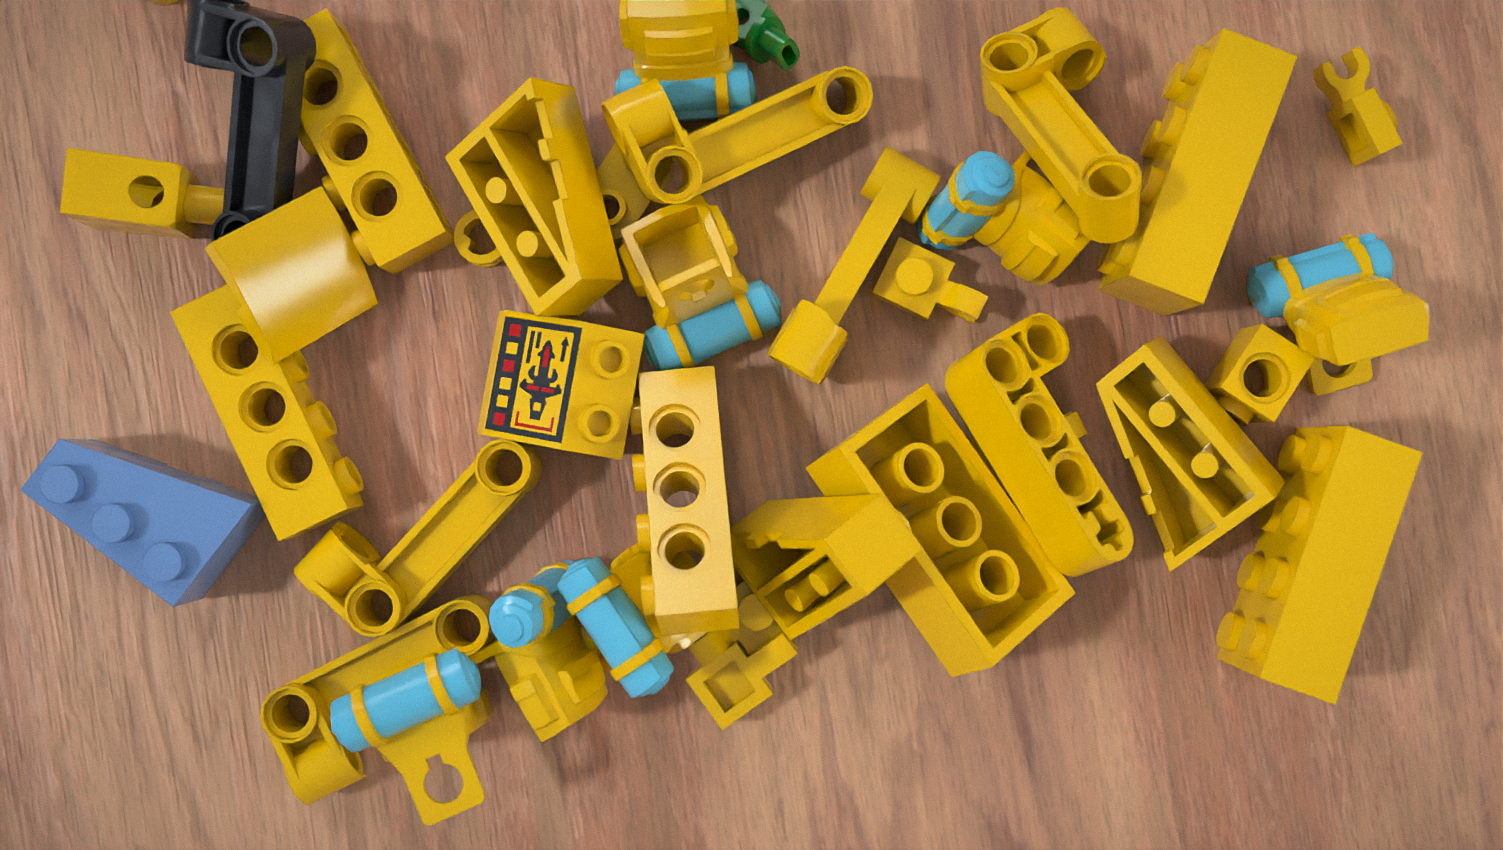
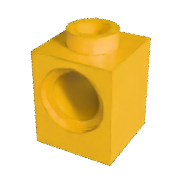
M1263 323L1241 328L1204 386L1237 424L1247 426L1249 422H1275L1315 360V357L1302 351L1298 346ZM1250 363L1257 366L1263 375V387L1256 396L1247 390L1243 380L1244 372Z

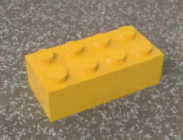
M1222 28L1205 45L1196 44L1186 62H1176L1162 91V97L1169 100L1162 121L1155 119L1152 122L1140 149V155L1147 157L1141 173L1138 226L1134 233L1125 240L1104 244L1096 264V271L1103 273L1097 288L1098 291L1163 316L1204 304L1298 56Z
M928 382L891 405L805 467L825 497L882 494L891 507L896 508L906 517L911 526L912 534L924 549L886 579L885 583L952 678L993 667L1075 594V591L1063 574L1050 562L1028 524Z
M1350 426L1297 428L1295 434L1286 439L1280 450L1277 466L1282 471L1280 476L1286 483L1275 499L1259 510L1257 526L1261 529L1254 552L1248 553L1240 565L1237 574V586L1241 589L1233 612L1226 613L1219 625L1216 644L1220 649L1216 659L1258 678L1336 705L1423 452Z

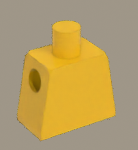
M67 147L60 213L95 230L193 239L196 223L213 225L219 215H222L225 188L201 186L199 178L180 164ZM164 193L162 201L155 206L156 199Z

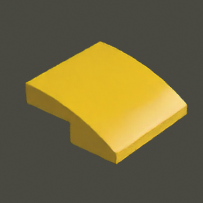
M322 186L211 242L205 248V251L242 305L235 311L237 316L271 366L378 304L361 257L343 221Z

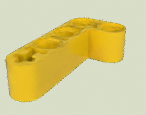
M1036 313L991 337L953 362L947 368L945 374V387L950 399L1050 562L1060 573L1069 577H1078L1125 559L1132 551L1134 542L1133 531L1122 509L1040 378L1067 359L1070 347L1068 336L1061 324L1048 314Z

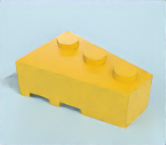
M530 77L445 156V159L536 317L580 315L623 280L575 87Z
M1162 335L1144 344L1096 383L1124 458H1129L1143 493L1140 498L1147 516L1151 515L1165 549L1162 554L1170 572L1275 499L1286 483Z
M882 494L767 500L730 528L734 568L790 640L870 594L924 549L912 534L911 526L906 517L899 510L891 507Z

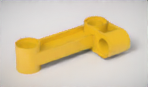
M1057 7L1008 32L994 35L984 43L980 52L983 102L987 110L993 115L1002 118L1078 216V225L1081 232L1090 240L1099 243H1116L1131 236L1138 226L1141 170L1138 164L1130 157L1119 154L1068 93L1069 91L1082 89L1090 84L1102 71L1107 56L1102 45L1071 10L1065 7Z
M842 66L818 73L687 134L686 129L680 126L672 105L660 85V76L601 101V109L613 139L624 154L638 184V188L643 195L655 203L679 204L687 202L703 192L842 127L858 122L866 116L872 105L873 91L871 83L864 73L854 67ZM832 81L839 83L846 91L847 103L841 114L832 111L827 104L826 91ZM665 157L677 161L683 172L680 187L671 194L661 190L655 180L656 166Z
M887 145L860 192V195L873 202L814 304L804 299L799 301L780 329L767 356L803 378L819 386L822 385L848 340V333L838 326L899 218L914 225L942 176Z
M506 439L491 441L481 448L470 466L384 559L363 535L351 526L338 521L294 568V573L311 593L326 602L357 633L368 637L390 633L392 630L412 621L419 609L516 504L537 486L543 470L541 457L527 443ZM513 451L520 457L523 468L518 481L508 486L499 479L496 466L499 458L504 453ZM378 589L387 593L392 600L393 611L387 622L378 619L372 612V597Z
M472 593L460 596L392 630L390 633L384 634L300 676L267 695L261 705L260 719L262 727L267 732L283 765L290 788L302 803L311 805L367 777L366 773L363 774V765L359 752H350L338 741L336 735L332 732L330 720V705L332 701L349 694L350 688L364 683L366 686L422 663L424 662V657L429 654L438 652L439 655L454 648H457L460 653H465L467 656L476 653L495 637L489 622L490 608L494 604L490 599L483 595ZM458 609H467L473 612L479 619L481 628L477 639H465L456 632L453 621ZM291 695H297L307 703L310 711L307 723L300 722L291 715L288 707Z

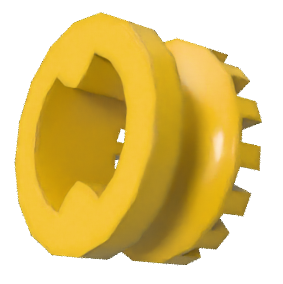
M475 210L464 214L457 222L453 234L454 244L459 254L473 265L490 268L491 266L496 267L500 265L499 263L504 260L497 247L488 254L478 255L473 253L476 243L468 236L471 234V229H474L477 224H482V221Z

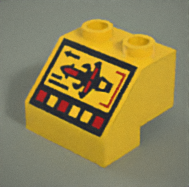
M509 310L499 311L477 433L559 450L622 460L645 334L584 321L550 316L536 317L535 314Z

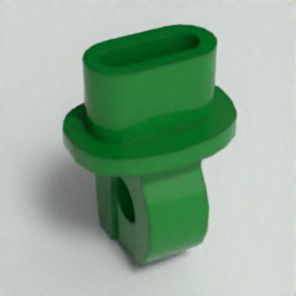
M735 0L739 21L743 18L749 19L745 24L739 25L738 41L732 45L746 49L747 54L759 64H764L771 60L784 71L791 70L800 58V50L795 41L786 35L785 27L777 14L764 0Z

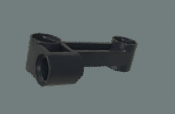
M188 0L184 61L201 67L234 72L223 213L213 223L211 230L212 242L293 200L305 72L314 63L317 53L313 32L303 20L295 16L250 6V3L243 0Z

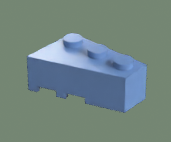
M59 439L20 489L172 607L203 599L266 517L257 495L254 496L222 485V482L207 477H199L169 467L166 463L96 439Z

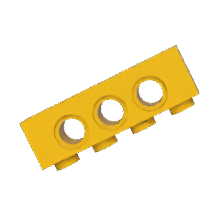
M326 8L303 20L313 32L317 53L314 63L305 72L299 141L311 157L318 154L329 173L321 178L323 186L334 205L340 211L348 209L358 229L351 233V238L361 257L369 266L376 263L379 268L395 275L453 244L454 230L345 26ZM337 80L338 90L335 97L326 104L317 105L316 93L319 87L327 81ZM366 134L368 144L362 156L355 160H346L344 148L348 140L355 135ZM385 188H395L397 203L394 209L386 215L376 216L373 211L375 196Z
M228 284L170 311V314L278 541L299 538L365 506L359 494L364 489L363 480L353 461L347 456L342 458L332 438L333 435L337 434L336 423L327 406L320 400L315 402L305 381L311 377L310 369L300 350L271 366L258 347V355L253 364L247 368L241 364L238 356L239 347L251 335L235 312L242 305ZM277 391L285 401V413L278 423L272 424L265 415V403L268 397ZM301 447L308 451L313 463L312 471L304 481L299 480L291 469L292 456Z
M714 366L638 373L640 396L633 397L630 426L632 435L643 434L644 454L632 455L636 493L647 492L648 513L636 514L639 551L640 553L651 552L652 575L640 577L644 616H656L661 636L739 628ZM674 434H684L691 438L687 444L680 447H668L662 444L667 437ZM679 491H688L697 496L693 503L685 507H673L666 503L672 494ZM686 550L696 551L703 556L702 561L697 566L687 570L677 569L670 564V561L676 554Z

